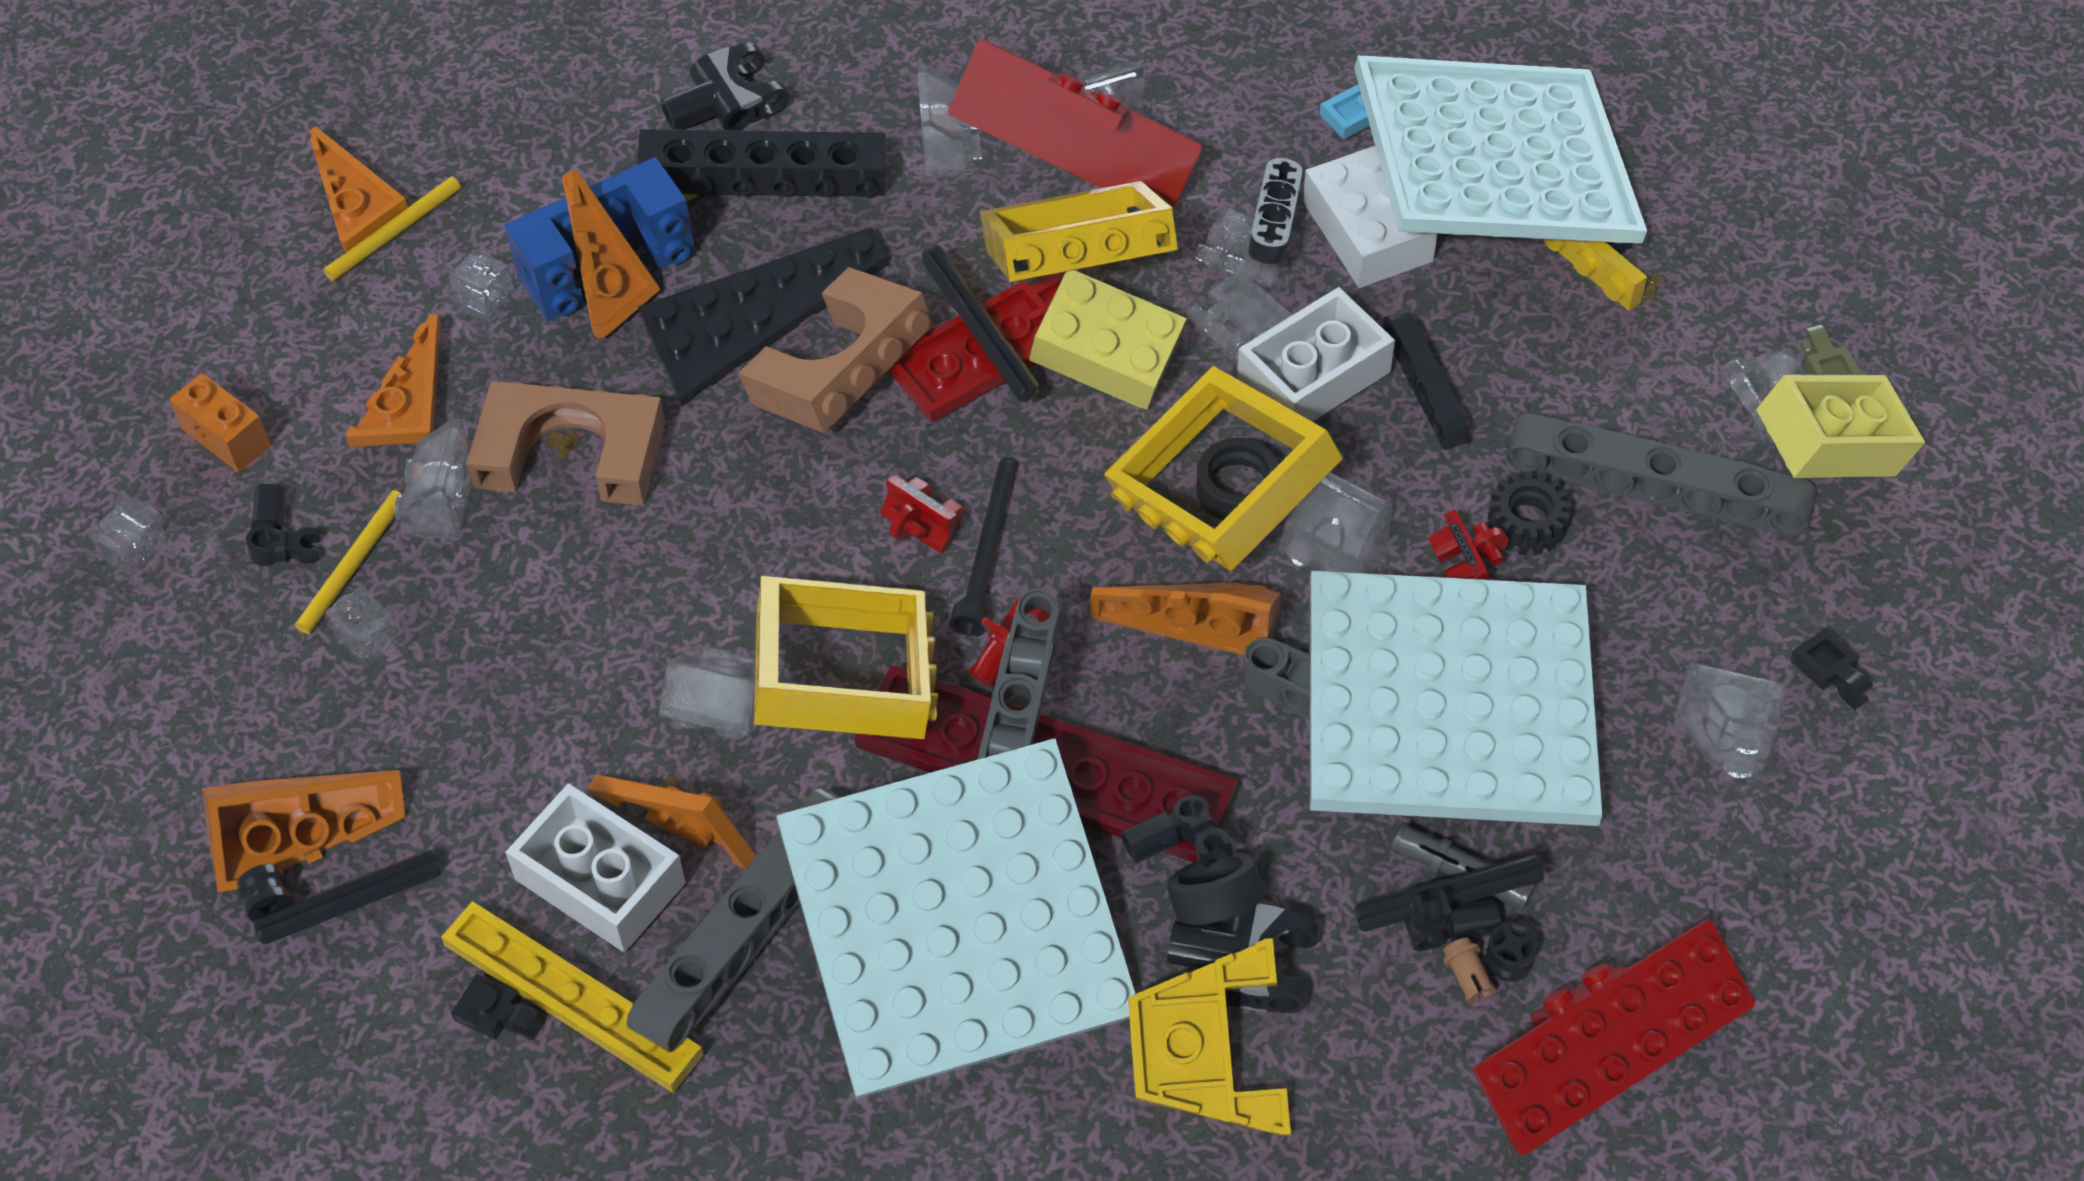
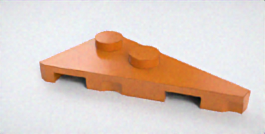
M315 126L309 130L311 135L310 142L343 251L347 252L407 209L408 205L406 198Z
M576 169L568 171L562 176L592 331L594 336L600 339L610 334L638 309V306L643 305L655 295L660 288Z
M430 314L428 319L420 324L413 335L415 343L404 358L398 356L382 379L380 389L373 393L367 401L366 407L368 411L356 428L353 426L349 427L346 432L349 447L433 442L441 331L438 314Z
M596 775L587 788L591 795L618 808L621 807L623 802H629L649 810L644 817L645 821L704 850L708 848L712 841L721 845L732 858L733 864L745 870L756 856L724 814L723 804L710 794L701 793L697 795L683 792L673 786L662 788L602 775Z

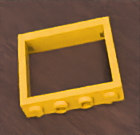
M1142 181L980 211L986 251L1010 282L1178 250L1172 207ZM1133 206L1139 209L1138 212L1128 213L1127 211L1128 207ZM1027 259L1029 270L1015 272L1013 260Z
M1212 366L1104 473V476L1113 488V491L1110 493L1111 497L1118 501L1126 512L1134 509L1140 518L1151 528L1157 529L1159 526L1162 527L1166 534L1179 546L1184 547L1188 544L1204 562L1208 563L1212 559L1231 572L1343 458L1326 429L1217 367ZM1224 409L1292 448L1293 451L1214 529L1146 485Z
M761 576L756 612L754 725L924 739L927 721L936 720L938 693H933L936 683V664H932L935 649V638L931 636L933 612H926L925 591ZM779 623L905 634L908 694L778 683Z

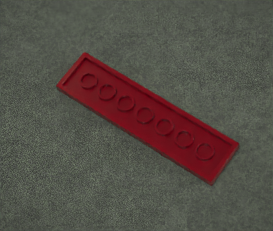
M891 665L878 691L908 694L907 670ZM936 680L933 693H938L937 716L935 721H927L924 739L856 733L854 737L855 748L929 773L978 760L992 698ZM1005 703V705L1011 710H1023V708ZM1040 714L1034 744L1056 739L1082 825L1122 838L1121 833L1164 812L1170 815L1173 813L1174 805L1178 800L1185 796L1197 795L1207 801L1211 816L1217 823L1218 829L1221 828L1237 790V779ZM1183 839L1179 840L1177 846L1164 851V853L1193 863L1198 861L1195 847L1189 841Z

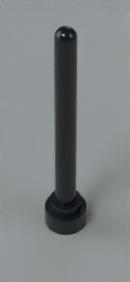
M1009 457L1002 458L999 461L966 595L954 605L949 625L957 634L978 637L985 631L980 623L984 617L988 618L983 598L1016 467L1014 460Z

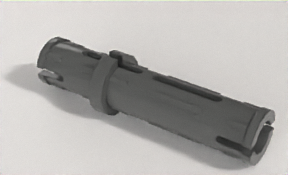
M1406 823L1401 825L1391 847V850L1398 851L1428 866L1429 872L1436 876L1441 872L1449 877L1468 873V869L1475 871L1492 866L1490 863L1453 847L1454 841L1447 838L1440 841L1410 827ZM1425 847L1459 864L1454 865L1436 855H1433L1425 850H1422V848ZM1535 884L1502 892L1491 897L1523 912L1532 896Z

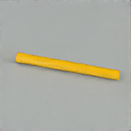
M453 176L449 177L323 269L325 275L335 282L461 190L459 182Z
M396 490L391 491L295 623V627L299 631L310 635L407 501L402 493Z

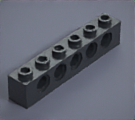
M639 129L637 165L656 157L682 194L820 197L885 196L886 133Z

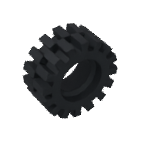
M1524 471L1523 479H1519L1518 474L1514 473L1509 476L1508 482L1502 479L1498 483L1497 489L1494 488L1487 520H1489L1488 529L1500 528L1505 531L1508 537L1506 550L1511 552L1513 547L1517 546L1520 547L1518 554L1526 556L1527 548H1532L1533 554L1536 556L1542 555L1543 546L1550 552L1555 549L1556 542L1560 544L1563 541L1570 519L1571 501H1567L1569 494L1566 489L1559 491L1560 483L1554 479L1548 484L1546 483L1547 475L1540 473L1537 480L1532 479V472ZM1530 505L1542 510L1546 518L1538 522H1527L1517 518L1512 513V510L1517 506Z

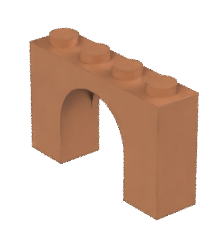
M848 267L822 292V296L833 323L861 334L859 338L842 352L817 360L799 359L766 346L738 373L750 402L761 409L825 433L934 325L922 292Z
M491 381L466 462L473 488L516 493L525 459L532 445L549 432L561 428L576 427L590 430L605 440L595 476L601 501L644 506L665 426L661 398L651 397L646 394L630 395L610 393L604 390L589 391L569 389L562 386L528 385L516 381Z

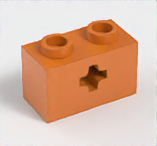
M203 373L199 374L169 399L181 429L238 473L271 447L260 416Z

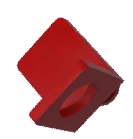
M1020 597L1015 601L1000 625L986 617L980 622L987 631V637L990 641L972 668L968 670V673L989 688H993L997 680L1009 631L1011 632L1016 606ZM1034 609L1027 613L1036 616L1039 623L1046 621L1050 617L1042 609Z

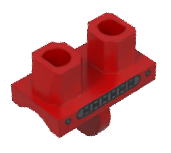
M897 475L889 478L886 483L888 489L887 497L881 507L880 514L892 522L890 535L898 541L906 540L910 535H913L940 554L943 553L950 546L952 533L960 526L964 511L963 507L952 499L938 503L931 498L932 491L929 488V484L918 477L908 482Z
M1456 509L1444 514L1448 525L1427 537L1440 563L1460 553H1463L1466 559L1444 570L1447 578L1491 580L1482 559H1489L1492 565H1498L1503 562L1504 558L1501 552L1508 544V537L1505 531L1500 528L1488 529L1486 523L1482 522L1474 527L1476 536L1471 540Z

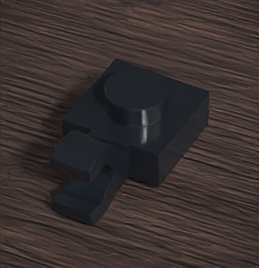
M1825 628L1793 650L1790 661L1820 689L1824 691L1834 684L1839 696L1854 711L1869 701V698L1864 693L1870 690L1873 684L1868 677L1855 669L1860 657L1828 628Z
M477 973L451 1012L455 1022L494 1040H497L505 1028L534 1041L543 1026L542 1022L535 1019L538 1014L537 1010L520 1003L521 997L518 991Z

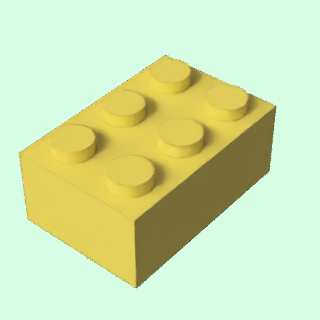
M1075 270L1066 271L1035 335L1029 360L1134 406L1148 410L1179 342L1187 318Z
M1783 375L1756 409L1768 434L1773 439L1794 478L1897 476L1925 444L1924 439L1886 375Z

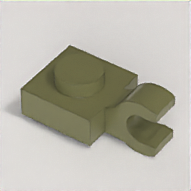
M1823 325L1805 329V334L1809 340L1802 341L1800 346L1807 356L1803 367L1808 375H1863L1846 345L1837 348L1833 347Z

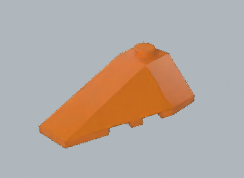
M1241 583L1093 587L1090 594L1092 619L1244 655L1246 647L1252 641L1258 638H1273L1279 619L1281 593L1270 591L1264 586H1249Z
M399 770L250 781L202 788L207 837L218 892L237 890V881L240 876L256 866L276 864L285 870L304 860L311 864L323 858L322 851L345 840L354 843L405 818Z

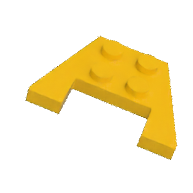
M1273 938L1259 941L1254 946L1233 955L1231 953L1188 974L1186 972L1128 997L1136 1100L1280 1136H1291L1287 1088L1234 1092L1225 991L1230 989L1277 986Z

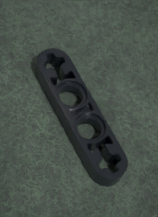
M1275 158L1266 164L1248 246V254L1251 258L1264 264L1279 263L1284 260L1303 173L1302 167L1293 160ZM1265 239L1271 240L1273 243L1265 242Z
M1408 311L1385 316L1383 320L1384 330L1395 340L1393 353L1440 445L1446 450L1467 444L1469 434L1464 415L1412 316Z

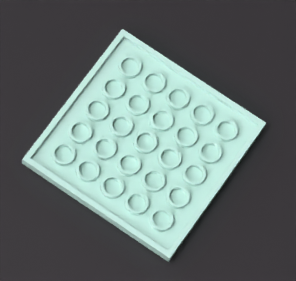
M1358 55L1354 70L1398 231L1643 243L1647 229L1590 70Z
M1311 571L1310 810L1599 826L1602 818L1586 585Z
M1055 738L776 815L856 1099L1130 1019L1128 997L1135 995L1134 987Z

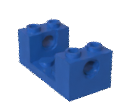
M656 157L589 186L626 241L637 238L658 270L671 264H679L686 260L688 256L695 254L686 199ZM566 197L505 224L517 277L546 321L558 316L569 315L576 308L584 305L582 291L573 275V269L579 266Z

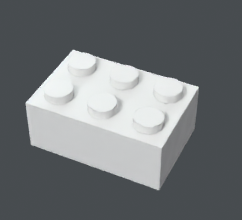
M1375 146L1305 170L1303 203L1359 288L1434 261L1437 233L1398 231Z
M1338 287L1238 348L1237 379L1313 422L1391 372L1395 340Z
M569 783L506 851L516 881L624 953L686 883L678 854Z

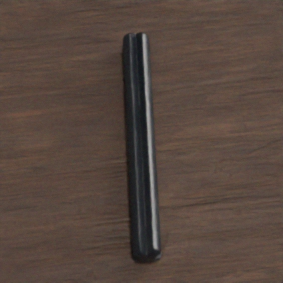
M933 245L930 249L926 248L923 250V265L1017 399L1021 402H1027L1031 398L1037 397L1039 394L1038 382L942 247Z

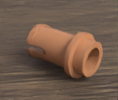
M1470 938L1458 939L1443 949L1446 956L1443 959V963L1446 967L1452 968L1468 1004L1480 1001L1478 997L1479 992L1474 982L1477 983L1484 999L1489 998L1496 992L1495 986L1491 983L1478 957L1480 948L1477 944H1472Z

